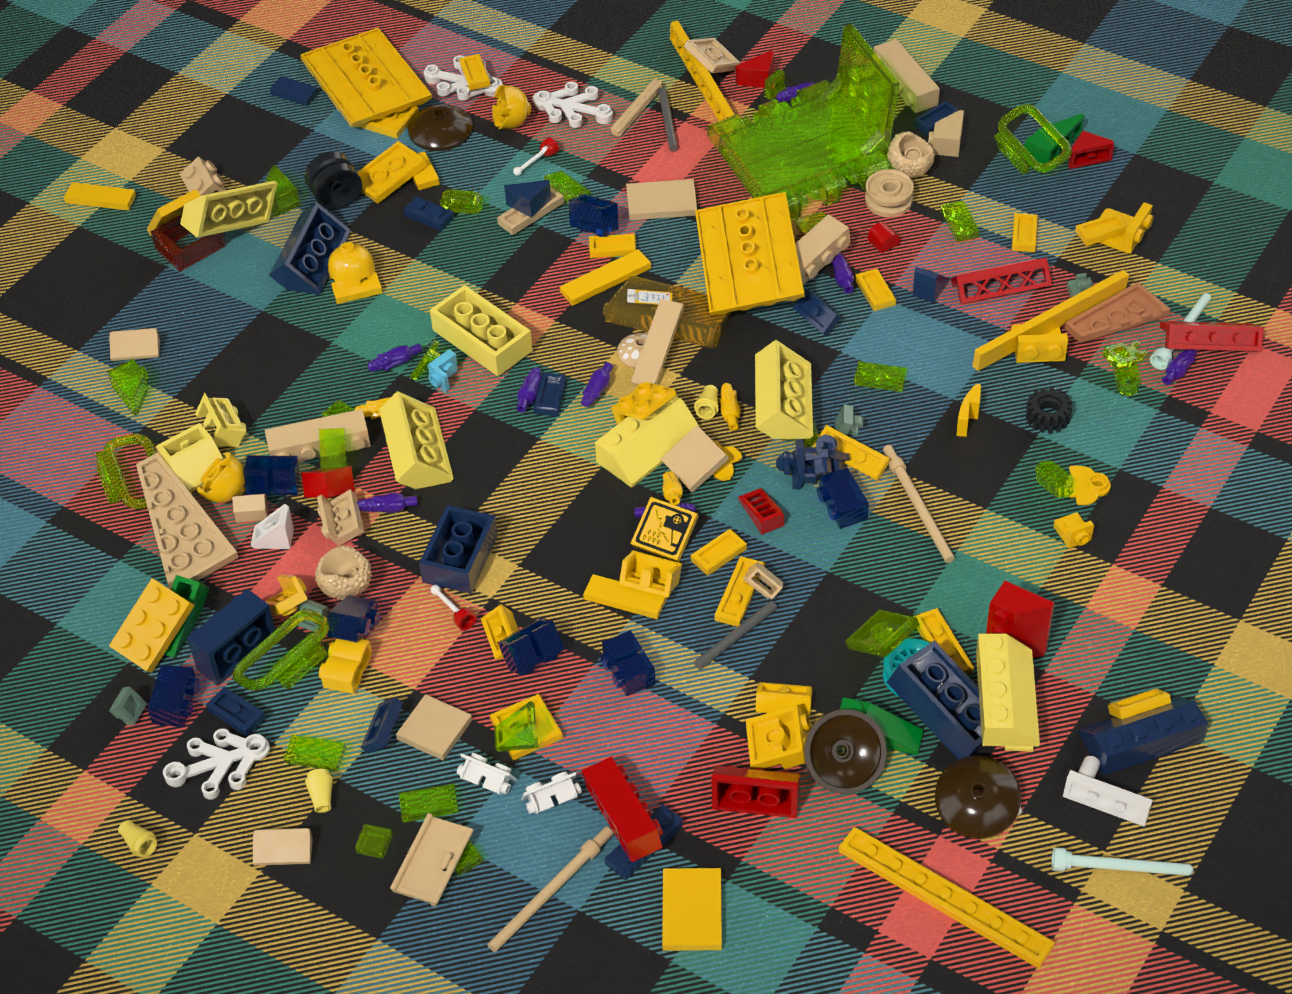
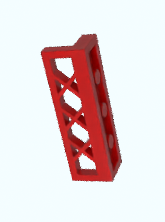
M1047 258L957 275L951 278L952 287L957 286L960 304L1052 286ZM1042 269L1045 282L1037 284L1030 279L1033 271ZM1017 274L1024 279L1018 288H1014L1007 283L1011 275ZM995 279L1001 283L996 292L992 293L985 288L988 280ZM972 283L979 288L974 297L966 298L963 285Z
M1160 321V328L1166 330L1165 348L1262 351L1264 327L1253 323Z

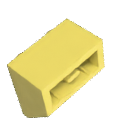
M200 423L156 446L158 453L190 493L197 490L198 486L200 488L203 486L204 483L201 481V478L209 466L217 458L223 460L213 438Z

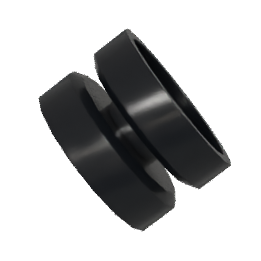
M337 151L318 155L309 163L304 174L305 183L313 193L314 198L322 207L328 210H339L349 206L357 199L362 189L361 177L345 154Z

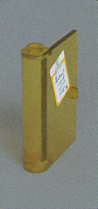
M631 276L610 299L609 303L606 302L604 304L602 314L605 316L606 322L649 332L660 299L682 303L684 310L673 339L713 349L718 344L721 325L731 314L729 312L724 315L711 316L708 297L705 293L636 276Z

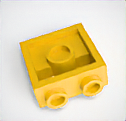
M798 705L746 720L750 766L752 769H765L781 764L784 769L805 764L803 747L807 730L811 728V721L808 714H803Z

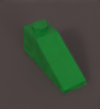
M1080 113L1038 129L1025 141V159L1048 169L1082 133L1085 115Z
M178 575L175 576L171 590L195 606L164 653V655L176 658L201 614L209 591V587L201 582Z
M843 697L840 709L859 711L873 719L884 735L887 749L918 755L923 729L872 703Z

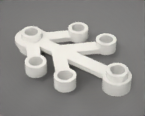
M462 55L456 56L453 59L454 67L462 75L440 71L438 66L433 64L428 65L424 70L426 83H438V95L447 96L451 92L457 91V98L459 100H467L481 93L494 97L497 87L502 85L500 79L491 77L486 70L490 79V86L469 91L459 64V58L464 57ZM482 60L484 67L486 69V62ZM441 79H442V80L452 81V82H456V83L449 84V83H447V82H440V81H441Z
M568 82L565 84L564 89L552 93L539 91L532 98L535 107L538 110H545L549 116V121L552 123H558L562 120L561 110L554 109L553 106L562 109L569 120V125L573 128L582 125V116L574 111L595 115L596 121L600 124H608L613 120V111L609 105L601 104L598 107L581 104L582 102L598 98V89L594 86H589L585 89V93L576 95L578 93V84L576 82ZM568 95H569V96H573V97H570V98H567V99H564V100H563V99H559V98H562V97H565V96H568Z
M227 729L215 731L213 738L218 747L204 743L200 738H192L187 743L189 754L193 757L203 754L212 758L186 767L180 762H171L163 770L165 781L172 787H180L187 778L215 769L208 781H205L201 786L203 796L206 799H214L219 795L220 790L218 786L232 763L242 759L237 770L228 776L230 787L234 790H240L246 785L245 776L254 761L261 760L268 755L270 751L269 742L259 734H252L245 739L229 733ZM226 736L225 739L219 740L220 737ZM196 745L200 746L197 749H192ZM232 745L238 749L227 751L221 748ZM237 778L241 779L239 782H233ZM209 788H215L213 791H207Z

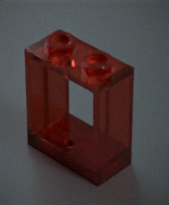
M181 214L152 230L150 233L154 248L180 272L225 247L223 238L225 232L204 236L180 249L174 242L191 233L180 224Z

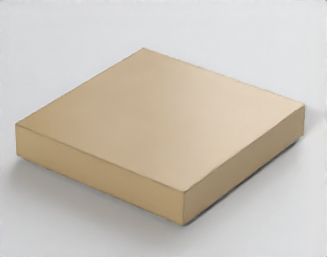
M715 38L687 40L684 45L711 73L735 71L736 65L741 64Z
M698 425L661 458L664 464L675 473L692 493L729 459Z
M425 694L396 733L397 740L444 761L472 722V715Z

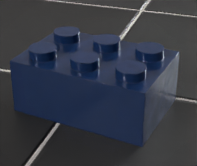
M447 505L419 562L422 583L438 585L443 588L471 594L498 536L495 516Z
M247 588L240 595L234 597L223 609L214 613L202 626L193 630L187 637L196 669L219 686L276 639L277 634L269 604Z

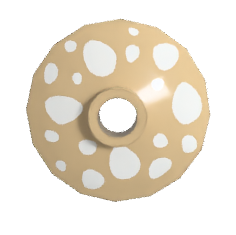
M635 333L621 340L618 345L617 355L623 364L634 369L636 368L648 333Z

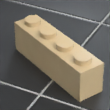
M897 39L874 46L871 59L874 68L880 71L883 78L892 85L894 91L904 99L907 106H910L915 113L938 106L940 88Z
M829 214L795 243L803 285L810 279H813L825 265L830 264L834 257L845 250L851 243L849 227Z
M362 409L265 429L273 467L371 447Z

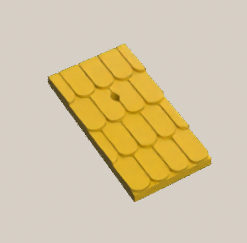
M379 28L301 54V60L311 75L315 77L323 91L326 92L337 110L340 111L351 127L363 126L369 121L385 118L388 114L402 112L408 107L422 105L432 99V94Z
M786 192L695 210L711 316L724 315L737 310H749L762 305L769 306L782 301H794L805 297Z

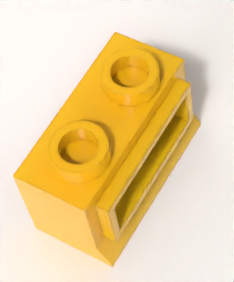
M632 551L622 562L619 584L669 598L671 591L679 584L682 563Z

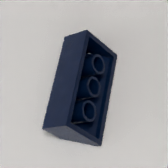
M315 202L300 214L269 276L286 290L315 295L320 294L329 276L328 260L330 254L346 242L351 230L319 203Z
M935 641L925 646L897 667L887 681L888 685L957 759L974 756L984 747L982 746L979 688Z
M1177 696L1171 698L1170 704L1122 720L1113 717L1078 729V734L1091 756L1096 757L1100 761L1099 770L1104 776L1204 742L1208 721L1195 701Z

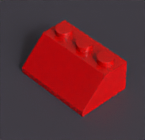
M1004 581L990 601L986 634H1008L1032 649L1033 658L1044 656L1047 652L1054 602L1008 581Z
M735 766L715 767L711 778L712 810L797 818L800 774H793L788 771H765L759 768L743 769Z

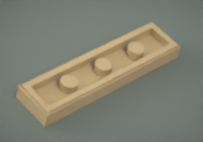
M660 299L631 380L632 386L637 387L643 382L658 383L684 310L682 303Z

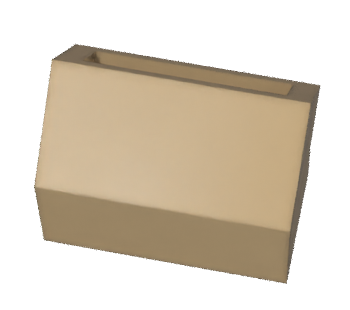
M265 494L232 497L236 523L261 521L268 517L267 496Z
M759 562L749 567L743 578L744 581L767 599H773L783 588V581ZM754 575L757 576L760 580H762L765 584H767L770 587V590L767 587H765L762 583H760L757 579H755Z

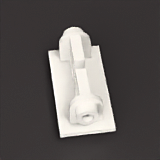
M462 753L460 755L466 760L465 764H460L457 769V774L463 780L479 786L484 776L486 779L482 787L498 795H507L509 793L511 784L508 782L510 779L515 782L518 780L510 774L512 769L502 764L496 763L495 767L486 764V758L472 753L470 757Z
M562 772L553 776L550 783L542 785L541 782H537L525 788L526 792L523 793L521 800H529L526 803L529 814H539L553 808L554 804L551 797L554 795L559 805L578 798V794L582 793L578 783L573 784L572 782L576 777V772L569 775L567 772Z

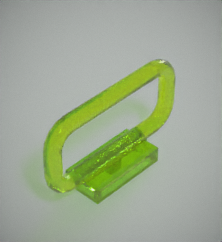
M1030 104L1020 105L1005 114L998 123L999 132L994 135L999 150L1022 175L1030 171L1029 166L1036 172H1049L1064 163L1072 153V147L1067 139L1038 108ZM1021 114H1031L1063 149L1062 153L1047 163H1039L1007 128L1008 123Z
M130 434L113 438L106 443L104 451L95 452L97 472L109 504L117 503L120 496L121 501L130 508H147L145 498L135 499L130 496L114 449L130 444H141L145 449L147 457H150L156 453L153 442L142 434Z
M311 609L295 613L235 666L233 671L234 681L252 691L262 690L277 679L283 687L291 688L328 655L320 641L329 631V621L325 616ZM310 620L319 626L313 634L307 635L271 667L272 670L261 679L252 680L244 675L248 668L301 622Z

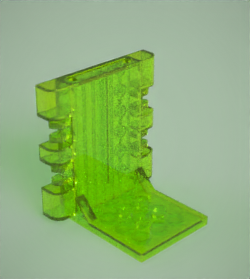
M851 23L844 26L837 77L831 83L823 80L798 90L797 96L791 98L793 107H790L786 101L779 103L776 99L759 105L758 112L752 114L754 122L747 116L740 118L735 114L709 124L707 136L752 198L786 192L790 218L793 220L801 217L802 205L808 203L806 194L813 200L820 198L823 204L828 206L840 201L841 189L847 187L845 178L851 184L859 182L862 188L866 190V182L869 176L877 171L892 169L887 154L900 83Z

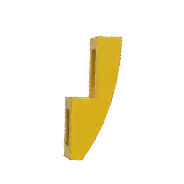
M981 384L973 386L962 402L958 416L957 436L967 437L968 418L978 419Z

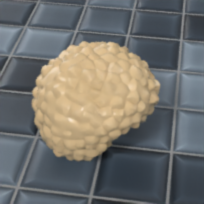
M908 131L896 134L888 147L887 157L891 167L894 170L905 173L910 178L923 176L934 162L935 154L931 145L925 139L913 134V132Z
M341 545L331 549L320 559L315 571V580L321 591L329 597L336 598L337 600L350 599L361 594V592H364L369 587L372 577L369 560L353 547Z

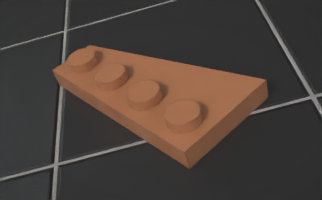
M1137 282L1065 322V330L1082 343L1170 315V308Z

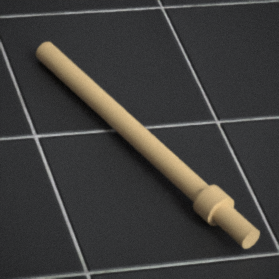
M891 445L885 446L883 452L891 460L889 468L900 480L945 563H951L955 557L908 476L905 463L902 458L897 456Z
M605 826L592 840L588 839L580 847L581 851L487 944L493 952H497L589 859L593 860L600 853V848L613 836V831Z

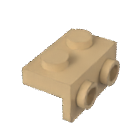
M199 156L179 174L189 192L195 189L202 196L212 194L215 190L218 192L226 191L223 186L225 182L216 174L217 168L209 160L205 162Z
M351 489L331 501L323 495L317 497L319 505L317 511L323 525L321 526V531L326 539H331L340 546L364 532L357 504V496Z

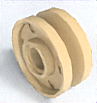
M884 169L875 172L869 176L866 182V206L871 212L882 217L903 215L909 211L913 203V181L905 173L894 169Z

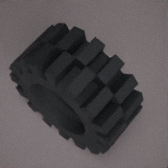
M1045 387L1041 388V392L1035 390L1034 394H1030L1027 401V423L1029 425L1033 424L1032 428L1035 430L1039 427L1042 433H1044V430H1048V434H1053L1054 429L1057 433L1061 432V428H1067V424L1070 423L1073 406L1071 398L1068 399L1069 395L1066 393L1062 395V390L1060 389L1054 392L1052 387H1050L1049 391H1046ZM1052 408L1057 412L1048 413L1042 411L1041 409Z

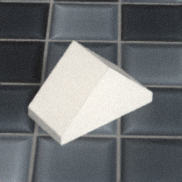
M286 504L282 505L254 526L251 547L258 549L291 548L294 527L289 506Z

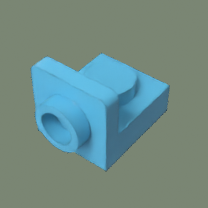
M450 349L428 364L429 381L434 387H439L444 392L450 390L448 377H451L458 371L456 354Z

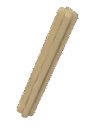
M653 79L610 127L612 135L620 137L658 94V90L662 88L660 80Z

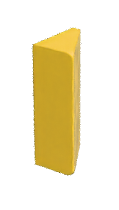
M501 604L481 618L496 660L526 651L511 610Z
M760 682L756 692L755 710L756 712L770 713L798 705L802 713L809 716L813 687Z

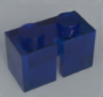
M582 194L569 199L570 226L579 228L582 232L595 233L599 237L608 236L609 233L619 229L618 203L605 199L599 200L598 197L588 194Z
M247 455L244 468L247 495H270V492H274L275 495L284 496L298 495L300 484L298 456Z
M848 468L819 477L818 498L820 502L826 504L830 519L832 521L835 520L840 529L868 520L869 502Z
M352 595L346 596L329 611L327 637L356 643L360 641L379 623L380 611L377 610L378 601Z
M541 618L497 642L509 671L521 675L534 671L535 666L540 664L542 660L543 662H550L558 657L557 654L565 650L554 622L545 618Z
M631 630L602 642L603 653L600 654L602 664L605 669L610 668L615 686L618 689L622 688L626 697L656 685L655 668L644 651L638 653L642 650V647Z
M161 665L147 707L153 725L185 726L187 717H190L192 714L193 696L197 695L199 691V679L196 678L193 667Z

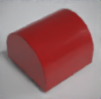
M884 222L876 223L868 233L867 240L881 253L900 244V236Z

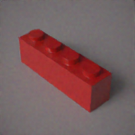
M611 756L581 770L587 790L631 862L663 848L659 837L663 835L662 828L657 819L651 820V812L645 800L639 801L640 795L635 784L627 782L628 775L622 764L617 766Z

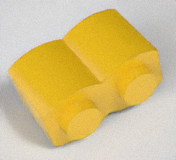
M339 634L335 642H331L328 650L329 657L325 663L321 664L319 669V678L322 680L323 688L351 694L357 691L363 672L367 668L372 654L369 640Z

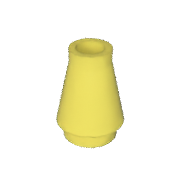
M705 386L702 394L694 404L697 416L702 419H711L718 413V389L715 386Z
M315 769L308 772L307 779L305 780L314 805V811L317 813L331 810L333 777L329 775V771L326 769Z
M126 820L119 826L118 832L124 838L133 855L144 858L150 856L155 851L157 841L154 833L134 824L131 820Z

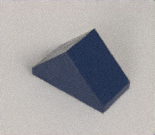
M550 180L504 185L506 205L531 218L552 200Z
M916 267L914 271L913 295L935 303L949 283L950 278Z

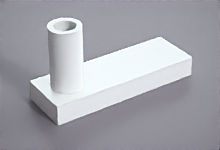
M1086 756L1078 773L1070 770L1063 797L1145 827L1153 802L1152 799L1094 779L1100 767V761L1094 756Z

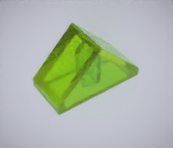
M529 701L494 727L495 749L497 751L539 748L535 703Z

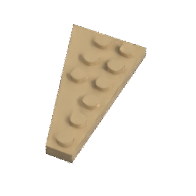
M158 452L136 464L169 589L172 588L176 575L199 581L238 558L237 551Z

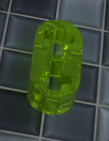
M452 189L444 191L440 200V206L454 213L466 214L479 213L484 203L483 196L478 192Z
M1119 354L1116 356L1113 366L1116 387L1121 394L1131 396L1139 391L1140 386L1137 361L1130 354Z
M1043 461L1036 465L1037 482L1053 496L1065 498L1074 492L1073 478L1053 461Z

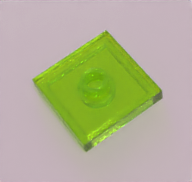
M878 610L845 642L848 649L886 657L920 624L917 617Z

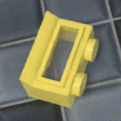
M204 393L195 413L196 416L206 417L204 420L205 429H214L216 425L217 428L212 437L216 446L239 447L242 438L246 434V425L240 422L237 408L232 406L228 398H209Z

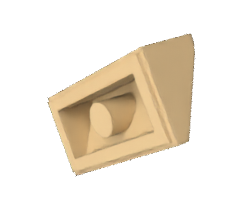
M156 328L110 332L111 361L159 357L160 337Z
M310 829L254 830L253 865L311 864L313 838Z

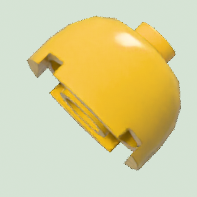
M507 85L497 87L494 98H498L497 105L492 107L494 125L499 127L498 129L507 130L520 127L531 112V104L528 102L526 95L517 87Z
M351 242L343 243L330 254L328 260L329 277L331 281L334 279L335 283L341 286L361 284L360 280L366 277L368 281L375 273L373 257L361 245Z
M224 453L226 458L223 460L217 458L201 478V481L204 483L202 489L199 486L197 487L198 493L211 502H229L234 496H242L246 490V487H244L246 482L244 466L231 453Z

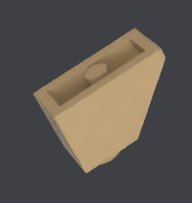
M959 110L937 121L934 132H929L928 144L932 145L935 155L959 157L963 110Z

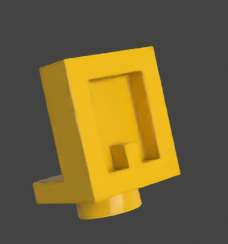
M1077 512L1054 520L1053 527L1068 549L1084 545L1092 540L1094 524L1092 521L1085 523Z

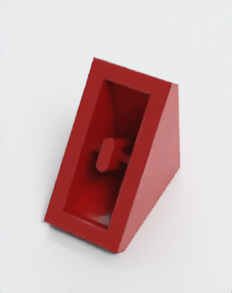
M770 50L736 65V84L768 89L774 70V52Z
M1082 131L1070 149L1069 169L1111 161L1114 149L1113 140Z
M352 466L301 472L304 497L317 498L323 495L325 498L341 495L350 489L355 491Z

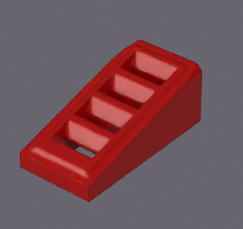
M762 488L738 496L739 502L761 535L784 526L783 512Z

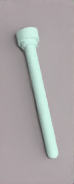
M1204 293L1183 321L1195 322L1211 300L1210 294ZM1165 346L1156 349L1150 357L1152 366L1159 370L1166 369L1167 364L1172 360L1174 349H1167Z
M1056 847L1052 851V871L1064 872L1065 869H1071V866L1185 876L1193 873V867L1190 864L1072 855V852L1066 851V848Z

